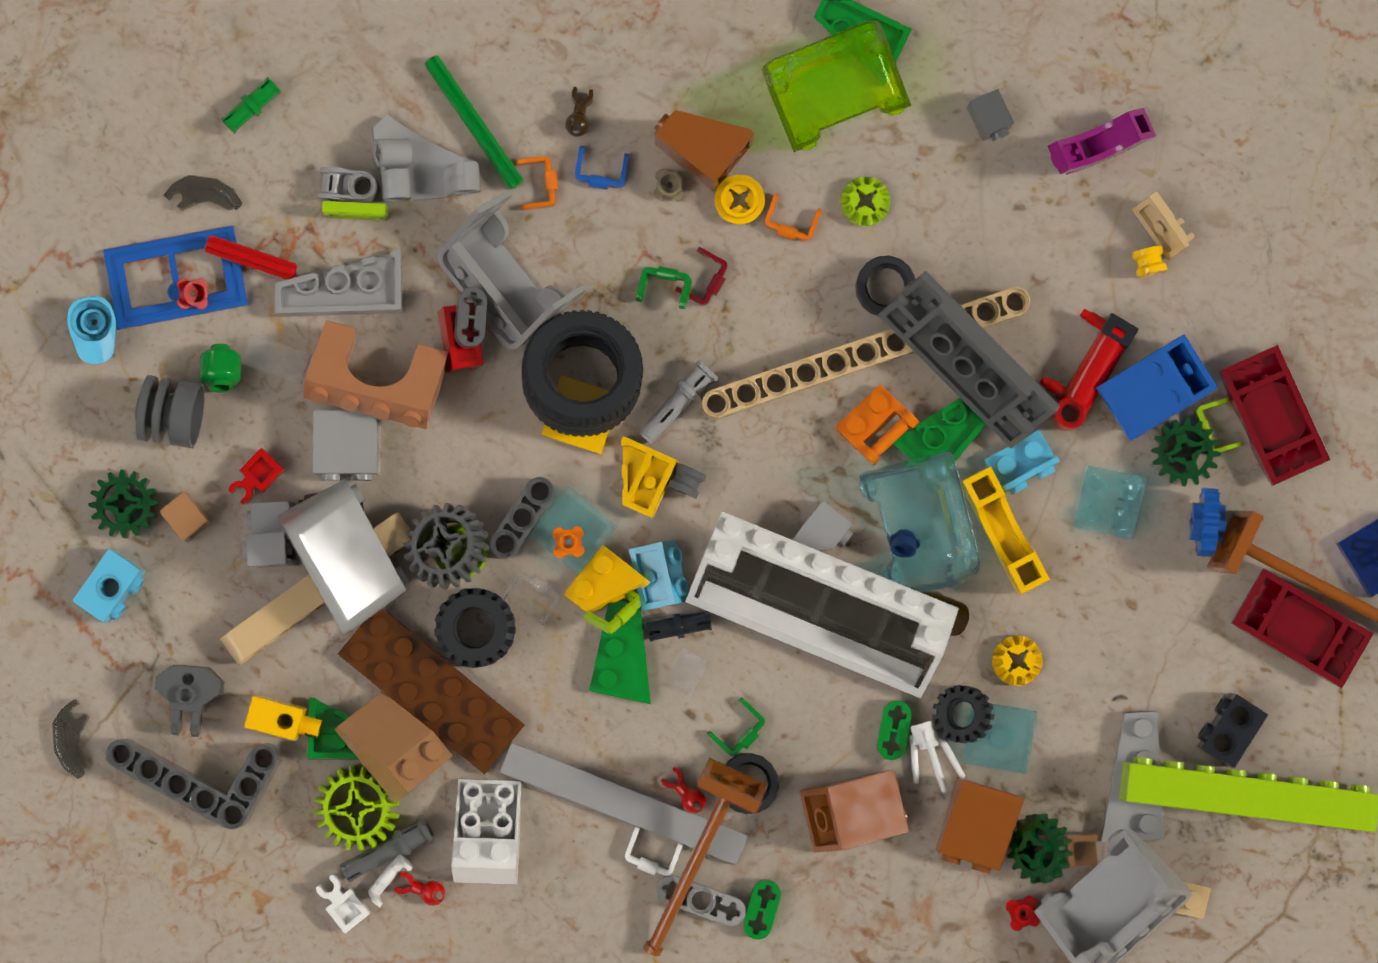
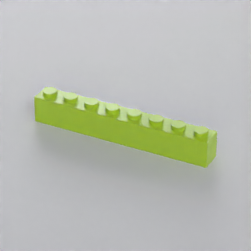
M1134 756L1133 763L1123 762L1119 791V800L1368 832H1376L1378 794L1370 793V786L1351 784L1350 790L1339 789V782L1320 780L1319 786L1308 785V778L1289 776L1288 782L1277 781L1276 774L1258 772L1257 778L1246 777V771L1229 768H1227L1226 774L1215 773V767L1197 764L1195 771L1183 769L1184 763L1165 761L1164 767L1152 765L1153 759Z

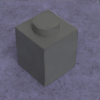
M999 89L969 102L967 110L982 141L991 138L992 142H995L1010 134L1008 129L1013 126L1014 121Z

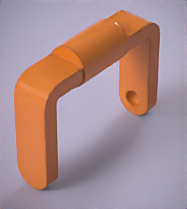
M547 156L515 160L516 166L545 163L546 172H544L546 192L549 194V201L521 205V210L523 211L553 207L556 204L555 191L558 190L556 171H552L551 161Z
M775 193L765 218V226L768 229L777 231L776 235L793 241L795 238L804 242L810 241L822 209H817L809 233L799 232L794 227L770 221L779 194Z

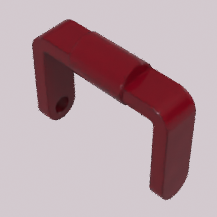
M698 247V253L721 265L718 273L714 274L708 284L703 300L691 293L689 294V300L700 306H706L713 295L717 296L726 279L723 276L727 271L728 265L725 260ZM676 287L674 291L681 295L683 289Z

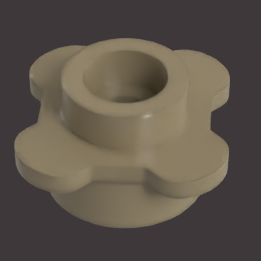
M665 169L658 170L655 174L658 180L657 188L653 192L655 198L658 200L672 198L676 202L681 201L684 198L682 188L683 183L686 181L685 173L682 171H666ZM669 182L673 184L672 188L667 187Z

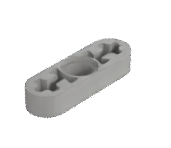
M664 876L659 881L657 895L663 903L668 904L670 898L666 897V891L662 889L663 885H669L671 881L678 883L679 876ZM696 882L691 884L693 888L688 893L687 905L682 904L680 907L682 910L728 926L741 923L746 914L745 905L740 898ZM698 891L708 893L711 898L710 905L705 909H697L692 904V897ZM715 897H722L719 904L724 906H730L731 902L737 903L736 909L740 911L739 916L733 915L732 919H727L726 912L717 909V915L711 914L710 912L716 903Z

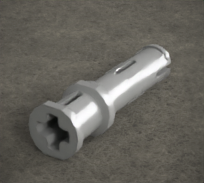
M698 360L694 370L684 380L680 379L677 382L678 389L638 433L652 444L692 401L695 403L701 399L700 394L712 381L717 382L719 378L704 363Z

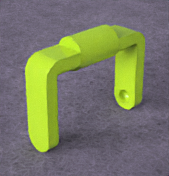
M1228 398L1204 404L1195 409L1197 422H1203L1202 431L1210 429L1208 421L1205 420L1203 410L1228 403ZM1240 441L1214 449L1213 446V451L1224 452L1243 446V443Z
M634 591L624 594L625 599L631 602L626 604L610 622L589 611L583 615V618L606 633H614L640 608V596Z

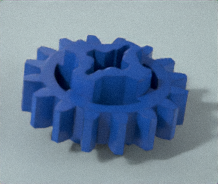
M1201 488L1199 503L1193 502L1192 511L1189 517V539L1195 540L1197 556L1214 557L1216 542H1223V535L1226 530V505H1221V501H1219V489Z

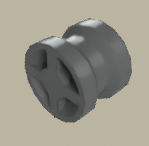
M678 463L675 468L677 474L674 479L669 481L667 486L696 499L699 494L697 488L700 483L705 481L706 475Z

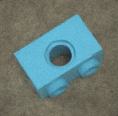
M108 549L72 601L103 623H110L112 619L117 621L126 609V605L123 603L130 593L135 595L145 581L142 576L146 571L117 550ZM110 579H115L118 582L119 590L116 595L110 597L105 592V585Z

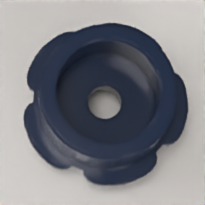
M898 530L890 536V550L895 556L909 558L915 555L916 549L920 546V540L916 539V536L910 530Z

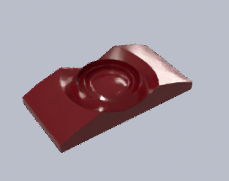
M1278 345L1219 371L1230 403L1248 436L1253 454L1271 486L1330 461V457Z
M1262 569L1231 624L1260 643L1281 653L1304 669L1339 688H1343L1374 634L1266 569Z

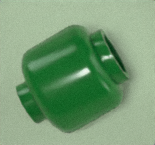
M213 344L211 349L204 351L200 356V381L205 386H208V389L212 392L224 393L233 390V387L241 381L240 354L230 349V346L227 344Z

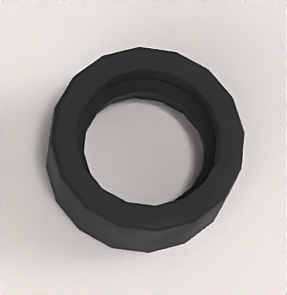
M890 255L878 256L868 261L860 270L855 284L856 297L861 306L870 314L878 316L887 306L875 302L868 293L867 282L873 272L882 268L895 270L902 277L904 288L912 280H915V275L910 266L900 258Z
M753 753L739 754L725 764L735 770L743 765H754L765 773L768 786L757 813L768 808L776 799L779 789L778 774L773 765L763 756ZM733 803L729 806L736 812L754 814Z

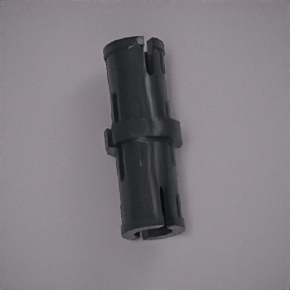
M708 611L681 616L679 613L674 614V618L646 622L650 642L675 636L681 639L685 638V634L712 630Z

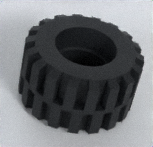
M481 588L463 589L458 593L452 594L445 603H442L439 608L440 611L435 618L436 629H434V634L437 637L439 648L443 650L444 655L448 659L453 660L460 666L478 668L496 663L507 654V651L514 642L516 627L511 607L498 594ZM471 609L485 611L490 615L494 623L492 638L486 644L479 647L466 645L457 634V622L460 616Z

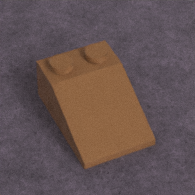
M382 691L334 729L394 803L398 802L453 756L431 729Z

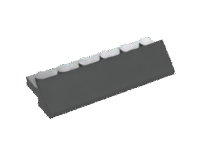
M927 271L923 272L914 281L912 280L878 314L1011 449L1031 435L1038 425L1055 414L1060 407Z

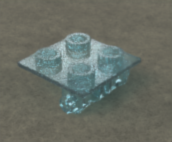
M1087 466L1073 527L1115 535L1123 539H1134L1148 477Z

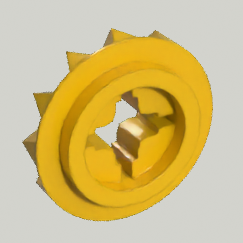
M730 176L723 180L716 190L715 207L721 218L731 224L746 225L757 219L764 208L765 196L763 189L750 176ZM730 190L739 196L748 190L750 191L745 199L749 210L741 205L730 209L734 202Z
M1009 636L1000 641L994 649L992 655L994 672L1003 682L1009 685H1027L1038 677L1043 667L1042 652L1035 641L1025 636ZM1027 650L1023 661L1029 669L1026 670L1017 666L1009 672L1008 670L1013 660L1007 651L1019 655Z

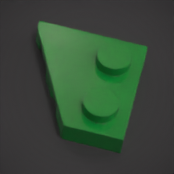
M309 698V717L322 720V725L317 739L308 736L307 759L359 760L334 730L350 716L320 702L316 698Z

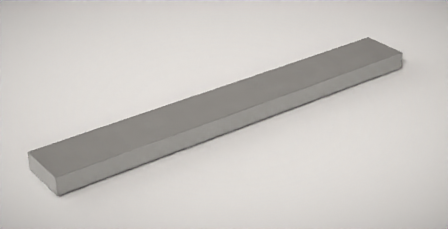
M513 742L509 747L500 773L691 848H695L708 821L704 817L688 813L681 808ZM720 824L706 854L737 865L748 835Z

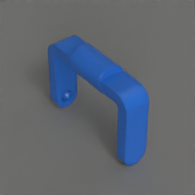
M585 146L579 147L575 178L578 182L588 183L589 187L608 190V187L622 188L624 186L629 161L628 153L624 154L620 181L612 180L610 177L592 174L591 176L581 175Z

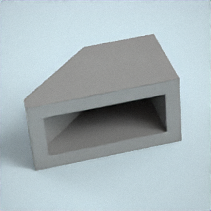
M822 501L792 540L818 551L832 550L836 545L842 548L853 535L849 531L853 524L825 501Z

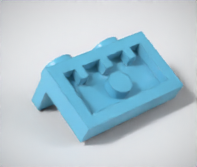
M1040 430L1033 432L1012 449L1008 446L983 460L987 468L991 466L1003 491L1009 490L1011 495L1028 487L1027 479L1037 475L1040 480L1055 472L1056 470L1053 465L1060 462L1058 457L1052 453Z
M676 540L629 549L633 569L650 581L649 585L643 589L641 587L637 588L642 611L685 603L689 593V585L683 575L681 566L682 553L677 546Z

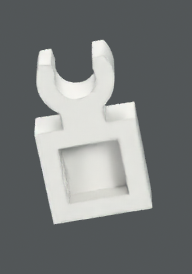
M332 874L329 879L333 882L334 889L331 892H327L319 885L316 887V891L319 896L332 902L325 910L346 934L371 912L352 888L343 893L340 879Z

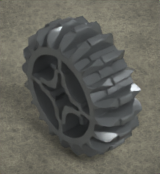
M445 503L443 510L440 506L433 505L432 514L426 510L422 511L424 519L421 522L417 519L412 520L416 526L415 531H406V534L412 540L403 543L406 549L411 550L404 556L405 560L412 562L409 566L410 571L418 573L417 579L422 582L427 581L428 585L433 588L439 584L442 589H448L450 582L455 588L460 587V578L466 582H471L469 574L471 571L477 574L481 573L480 568L476 566L478 561L482 563L487 562V558L481 552L490 549L487 543L482 542L489 537L485 530H481L484 526L483 522L480 519L475 520L476 514L471 510L465 512V508L462 505H457L454 509L453 505ZM457 523L463 525L466 534H452L451 530L447 528V524ZM434 531L433 538L429 542H427L430 535ZM448 540L451 542L450 546H447L448 550L444 552L442 548L443 546L446 547L444 544ZM466 550L463 558L459 561L460 554ZM431 557L434 559L441 558V562L446 565V569L438 570L431 568L427 559Z

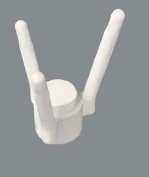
M935 720L911 726L912 735L908 736L911 749L913 783H919L917 747L919 745L920 751L928 750L942 792H946L947 787L934 746H938L939 741L958 776L963 779L965 774L946 739L941 735L942 732L938 731L934 726L936 725Z

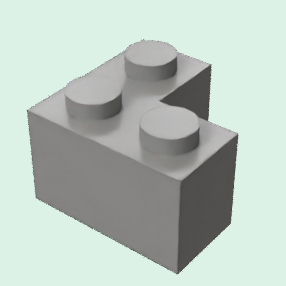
M294 502L251 503V511H247V527L249 530H252V534H246V541L242 542V558L244 561L247 560V566L258 568L298 566L297 550L277 516L294 507Z

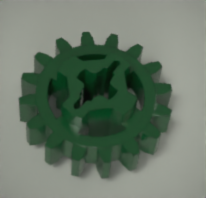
M1185 418L1184 425L1180 426L1177 419L1172 421L1173 429L1170 430L1168 427L1163 426L1161 430L1164 436L1154 437V440L1159 443V447L1152 448L1150 451L1151 453L1158 454V459L1154 460L1152 464H1161L1162 469L1158 474L1163 476L1168 473L1170 475L1168 483L1173 484L1178 478L1180 479L1181 487H1186L1188 479H1191L1194 485H1198V476L1201 475L1208 479L1210 475L1207 469H1217L1218 465L1212 459L1213 457L1221 456V452L1213 451V446L1217 445L1219 440H1210L1209 436L1213 432L1211 428L1206 431L1201 430L1202 421H1198L1195 426H1191L1190 418ZM1185 431L1197 434L1203 441L1195 442L1188 439ZM1173 435L1175 444L1171 452L1164 454L1165 445ZM1181 444H1185L1187 448L1199 447V450L1189 455L1190 461H1186L1185 457L1179 458L1178 456L1172 458V455L1182 450ZM1207 451L1206 460L1202 467L1198 469L1196 461L1200 453ZM1175 462L1182 465L1186 474L1176 472L1168 464Z
M124 469L120 470L119 477H116L112 472L107 473L109 481L105 482L99 479L97 483L101 489L99 491L91 490L90 493L97 497L96 502L88 503L89 507L97 510L91 516L92 520L101 519L102 522L98 527L100 530L104 531L110 527L109 536L115 537L119 531L124 539L129 538L130 531L135 536H140L141 526L148 529L152 527L147 521L148 518L158 517V514L152 511V507L160 505V502L152 500L151 497L157 493V489H147L150 480L144 478L138 481L139 473L135 471L132 472L130 478ZM131 484L141 491L142 498L137 497L132 492ZM115 486V492L109 498H105L107 493ZM124 498L137 503L125 507V512L124 509L112 505L122 502ZM139 510H143L139 519L133 522L135 514ZM105 511H111L116 516L118 524L112 522Z
M1044 813L1026 815L1025 819L1017 820L1016 825L1018 828H1014L1012 834L1014 838L1008 845L1012 847V852L1007 854V858L1015 859L1012 869L1022 870L1021 879L1030 878L1033 884L1053 882V879L1063 876L1061 869L1070 867L1065 858L1073 856V852L1067 850L1066 846L1072 842V839L1064 838L1063 834L1067 831V828L1057 827L1059 819H1048V814ZM1040 846H1044L1043 849H1040L1039 851H1035V848H1039Z

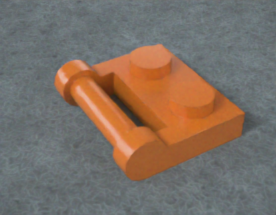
M879 384L835 428L872 466H875L881 460L879 456L909 428L913 429L918 425L919 421ZM896 415L901 418L872 447L866 445Z

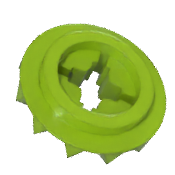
M863 176L850 181L842 191L840 199L841 209L845 217L850 222L859 226H872L881 222L886 217L891 203V195L884 183L875 177ZM857 191L865 196L873 192L876 193L871 201L875 211L868 206L860 207L858 210L855 209L861 200Z

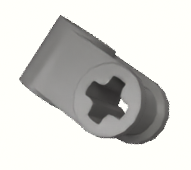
M337 167L320 168L323 178L321 193H318L317 196L318 200L372 203L379 197L380 186L377 180L368 172L346 170ZM366 180L371 182V189L367 194H357V186L360 182Z

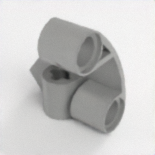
M385 115L372 127L374 158L377 167H380L383 201L403 202L440 199L474 194L481 191L478 162L459 156L428 141L389 115Z

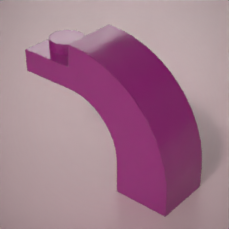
M1140 108L1128 111L1085 133L1057 140L1047 147L1051 153V161L1058 169L1060 175H1070L1120 155L1156 137V134L1145 109Z

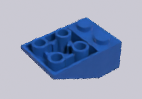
M1183 334L1096 388L1130 442L1197 402L1218 387L1188 338Z

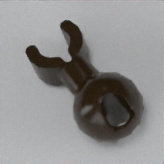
M573 87L572 101L575 104L574 111L567 117L565 128L570 135L581 137L588 132L590 122L585 115L587 107L593 102V90L590 89L588 97L580 103V99L577 97L578 89Z

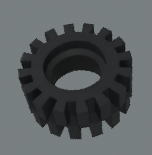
M956 685L954 688L945 689L946 693L944 695L940 694L937 697L940 700L939 703H934L933 709H936V714H932L933 720L937 721V724L934 725L936 729L942 732L941 735L944 738H948L952 742L967 744L977 742L978 738L983 739L986 736V730H991L993 725H990V720H994L995 714H991V709H994L992 703L988 702L990 698L986 694H982L981 690L970 686ZM961 702L969 703L974 709V719L971 724L965 727L958 726L953 720V710Z

